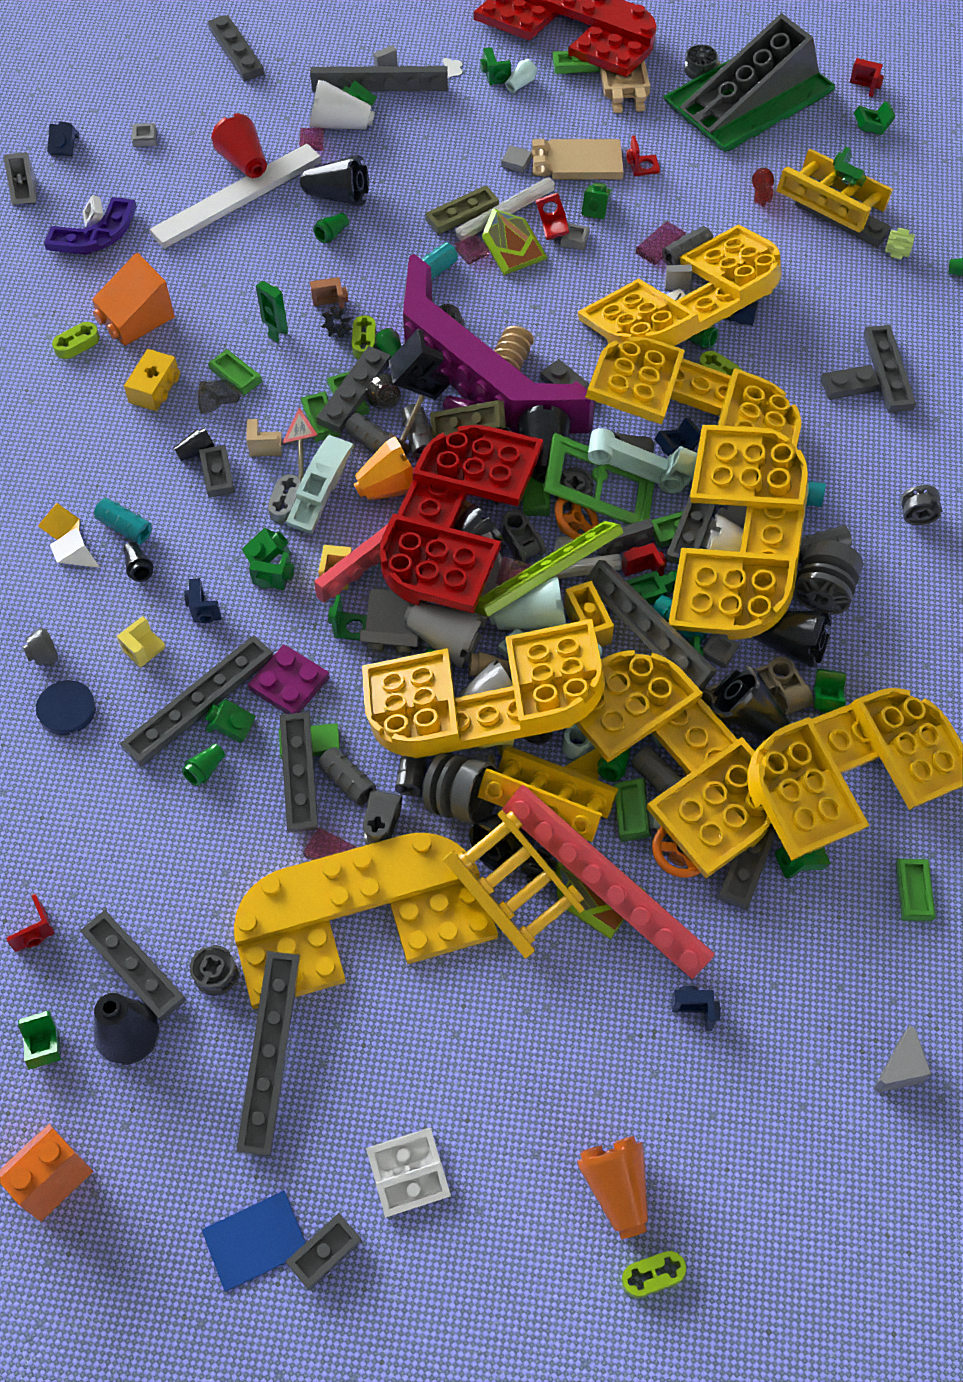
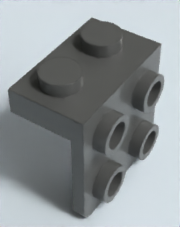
M372 589L369 593L366 629L360 632V642L367 645L368 650L384 651V647H393L395 652L412 654L413 649L421 650L422 639L406 628L407 621L403 620L407 608L412 603L400 598L392 590Z

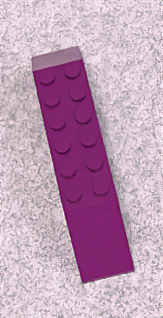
M414 253L409 256L403 306L405 342L417 329L422 330L425 346L443 352L444 361L435 371L449 376L450 385L464 399L476 401L478 404L496 400L504 401L505 424L514 433L519 434L518 422L521 413L528 408L543 405V409L552 410V406L558 407L569 415L571 423L569 434L589 433L592 431L595 401L585 398L588 389L577 381L573 384L534 383L433 303L431 266Z

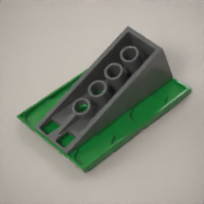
M781 13L732 59L664 95L663 98L674 111L682 115L688 123L695 126L702 135L714 142L719 149L726 152L733 150L751 137L755 138L807 105L811 106L834 91L835 84L819 72L813 37Z

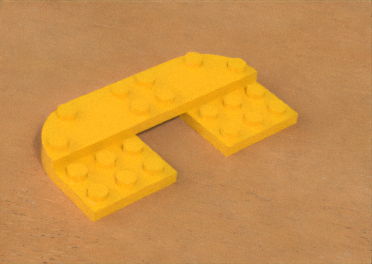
M738 224L679 256L680 265H692L693 273L709 281L706 285L675 301L641 279H637L578 311L579 321L605 337L608 344L615 340L618 343L628 341L629 337H644L675 346L710 328L722 319L730 317L733 313L758 299L771 294L782 277L779 249L773 242Z
M629 337L628 341L618 343L615 340L608 344L599 356L585 398L661 425L665 418L669 401L672 399L681 404H686L719 416L718 425L760 427L775 430L790 438V442L796 448L801 430V416L796 404L790 405L788 399L785 398L787 393L772 382L734 368L731 375L683 359L685 352L683 349L644 337Z
M702 425L690 494L691 503L747 506L740 552L681 548L669 617V624L675 630L727 635L728 640L746 639L769 630L787 612L794 594L809 482L807 464L802 451L798 450L790 442V438L784 434L760 427Z
M592 619L505 636L513 686L455 698L448 648L363 665L365 713L375 739L384 748L393 753L421 758L572 727L593 711L604 691L605 680Z
M635 650L621 651L601 659L605 680L603 695L593 711L575 723V725L607 762L619 756L650 733L657 738L688 775L647 803L646 809L702 875L708 878L747 848H753L758 844L770 826L771 821L763 806L755 808L748 788V768L755 751L743 737L739 739L735 737L701 699L703 694L682 669L669 659L652 653L651 656L634 654Z
M901 688L882 689L857 698L849 705L811 719L808 717L786 725L774 732L756 749L748 768L750 796L755 808L763 806L791 861L870 826L842 776L847 771L881 759L909 810L963 787V743L948 718L935 704L927 698L921 701L911 696L910 690Z
M410 833L286 867L260 879L243 897L234 922L235 943L238 948L252 1009L259 1008L267 951L300 955L295 997L346 983L330 925V920L390 904L407 965L497 939L498 932L493 919L443 860L453 850L458 855L461 852L466 853L467 851L456 842L437 834ZM474 862V867L471 871L480 879L479 870Z

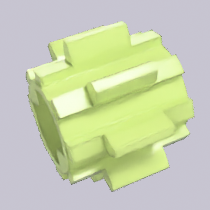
M898 228L897 231L891 230L885 253H890V257L902 259L903 256L909 257L915 235L909 234L910 230Z

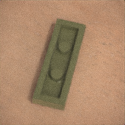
M485 185L426 212L425 220L439 235L497 206L499 199Z
M500 400L430 413L431 431L434 438L441 433H444L446 436L452 432H457V427L466 425H483L498 429L506 428L504 401Z

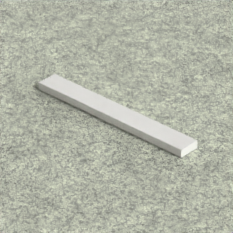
M305 144L268 164L266 171L257 178H250L248 176L150 228V234L165 249L302 174L305 170L320 164L321 156L308 144Z

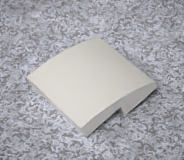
M431 1128L366 1148L385 1218L451 1196Z

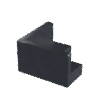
M417 329L389 360L392 383L398 387L436 400L450 385L449 376L435 371L444 361L443 352L425 346L422 330Z

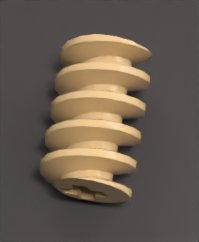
M509 326L502 332L501 338L495 347V352L520 371L534 342V337L532 333L523 327Z

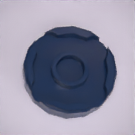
M72 680L58 681L48 686L39 695L36 703V715L43 728L52 734L62 736L70 735L69 732L76 730L79 732L92 721L96 711L94 697L89 688L81 682Z

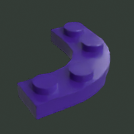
M112 197L103 218L90 227L67 228L51 226L44 241L46 250L87 255L112 245L121 239L129 228L137 208L135 200Z

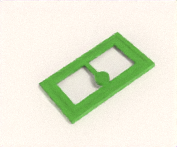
M554 433L544 482V492L628 525L650 518L654 482L610 464H594L588 459L589 446ZM565 453L597 466L591 472L593 480L597 482L594 497L560 484ZM606 470L638 482L634 513L600 500L603 482L608 477Z

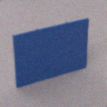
M285 1190L201 1229L224 1292L252 1281L254 1278L281 1265L284 1266L286 1261L306 1243Z

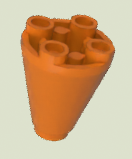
M634 1136L615 1141L613 1143L614 1148L603 1151L602 1145L583 1150L580 1153L581 1159L577 1161L579 1170L613 1229L619 1231L621 1239L647 1232L645 1225L648 1222L644 1146L642 1142H636Z

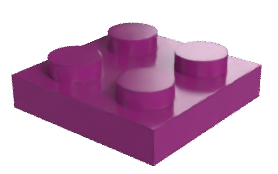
M283 644L249 682L248 687L251 692L284 713L295 714L300 713L329 680L330 675L327 670Z

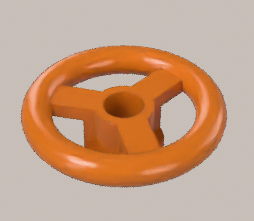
M560 497L556 500L554 513L558 527L563 534L574 540L582 535L577 533L581 528L586 533L599 525L598 516L595 511L572 503V509L568 513L563 514V505L567 500ZM581 507L588 514L591 525L585 520L584 515L581 513Z
M661 826L655 833L652 841L653 856L659 867L666 873L679 878H690L700 874L701 872L685 853L678 851L677 848L679 846L675 842L662 841L667 832ZM662 852H668V857L673 864L677 866L686 865L688 868L682 869L671 865L664 858Z

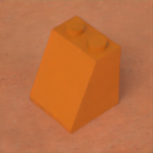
M139 253L134 254L92 299L95 308L93 315L100 325L104 324L110 336L114 340L118 339L124 346L175 318L166 281Z
M49 1123L0 1169V1184L19 1206L42 1222L94 1171Z

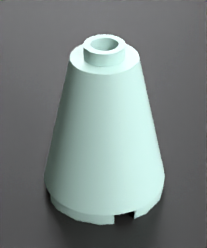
M558 576L550 578L489 616L491 625L496 624L498 630H515L518 628L521 631H534L567 624Z

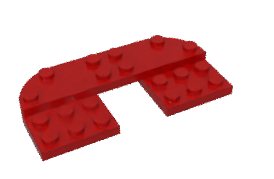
M486 0L473 11V20L529 41L559 14L591 25L568 47V56H573L624 77L629 76L652 53L655 45L657 26L654 17L645 10L643 5L633 4L625 0Z
M466 425L457 427V432H452L446 436L444 433H441L427 444L413 470V481L397 514L393 513L380 543L382 574L385 582L396 595L418 606L421 600L474 613L501 549V541L456 530L453 527L468 494L519 506L543 449V439L489 426Z

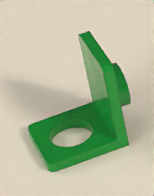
M336 594L334 606L330 607L328 613V623L332 624L334 637L360 641L361 631L351 633L346 627L352 621H359L363 625L362 630H365L367 615L344 612L341 595Z

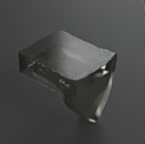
M226 380L201 381L198 390L199 411L201 414L215 411L222 404L237 403L242 393Z

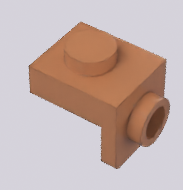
M340 277L310 281L313 306L338 303L339 310L344 308V303L349 302L347 288L341 287Z

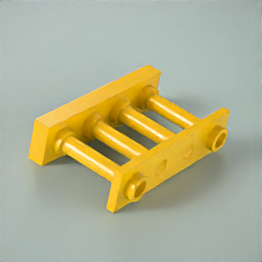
M812 149L807 151L800 172L788 166L783 169L777 192L858 233L864 229L871 207L882 212L886 210L893 191L892 188L867 176L862 187L856 184L854 187L846 185L841 181L842 178L835 174L834 160ZM809 176H812V177H814V178L820 180L821 182H818V181H816V180L810 178ZM830 186H832V187H834V188H836V189H838V190H840V191H842V192L840 193V192H838V191H836V190L830 188ZM851 196L854 197V198H856V199H858V200H860V201H862V203L859 202V201H857V200H855V199H853V198H851Z
M507 745L503 751L498 772L488 768L485 770L477 797L504 807L522 785H525L583 838L593 842L601 817L608 819L611 814L619 788Z
M501 810L497 813L503 821L466 853L461 852L458 855L453 850L443 860L526 959L535 952V947L532 944L536 940L534 937L570 906L573 905L579 913L585 910L580 903L584 900V897L573 884L568 888L521 833L519 828L523 824L514 813L510 811L506 814ZM512 832L523 847L486 878L482 876L478 879L471 871L474 867L473 863L507 834ZM532 856L544 871L506 903L504 901L498 903L491 895L495 891L494 887ZM553 881L564 896L527 927L523 925L519 928L511 919L515 916L514 912L549 882Z

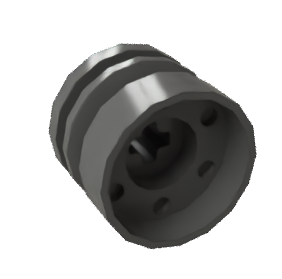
M835 540L813 542L807 547L801 569H799L795 581L794 597L801 605L812 611H827L832 615L843 613L850 607L864 565L862 557L852 547Z
M450 752L437 755L430 764L424 779L422 793L423 804L426 810L434 815H442L446 818L454 817L458 821L472 825L489 817L495 804L477 796L485 770L488 768L498 772L497 767L491 762L475 758L467 759L465 756L455 755Z

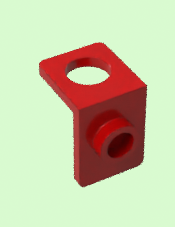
M631 136L630 149H627L626 156L627 163L631 165L633 175L642 176L660 173L656 155L640 156L636 136ZM642 162H650L653 164V167L645 169L640 164Z
M559 193L537 199L536 205L543 223L546 240L568 234L569 227ZM548 202H554L557 204V209L553 213H547L543 210L544 205Z
M36 893L31 895L42 921L6 938L8 944L15 952L24 948L38 946L45 938L55 934L46 910Z

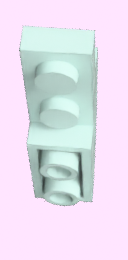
M328 435L295 493L296 500L286 520L287 526L311 535L313 534L331 491L334 492L354 447L353 443Z

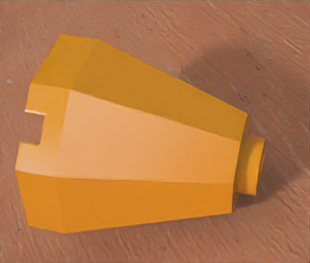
M396 437L386 441L355 474L357 482L353 483L361 498L366 495L368 501L407 494L413 481L414 469Z

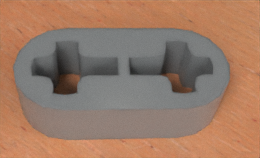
M287 474L280 477L268 502L270 518L277 523L286 522L296 500L295 493L301 483L297 476ZM290 486H294L291 487L288 491V494H286L285 489H288ZM283 503L285 504V509H281Z

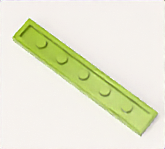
M608 521L600 523L481 596L474 612L486 617L491 616L622 535L624 532L621 525Z

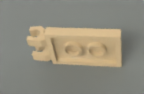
M645 60L627 77L600 68L604 97L612 99L613 113H621L623 111L621 104L623 98H634L636 112L645 111L644 101L650 95L651 87Z
M544 138L532 139L533 176L552 175V180L623 179L624 171L620 139H550V141H546Z

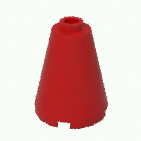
M235 113L233 114L234 117L228 119L226 117L222 118L214 126L211 133L215 151L248 177L257 178L266 171L267 162L253 121L245 114Z

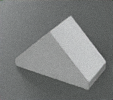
M28 152L3 155L12 205L37 202L36 176Z
M909 1025L900 1037L873 1088L875 1091L884 1092L921 1084L931 1075L916 1029Z

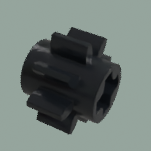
M334 305L330 307L331 314L328 312L322 314L326 320L321 327L327 328L329 337L337 333L338 337L342 338L344 337L343 330L349 332L353 329L349 322L354 317L348 316L346 307L338 311ZM340 319L342 324H334L333 320Z
M538 847L537 852L551 869L556 872L558 861L553 860V855L545 848ZM532 856L523 863L521 873L527 875V883L544 871Z

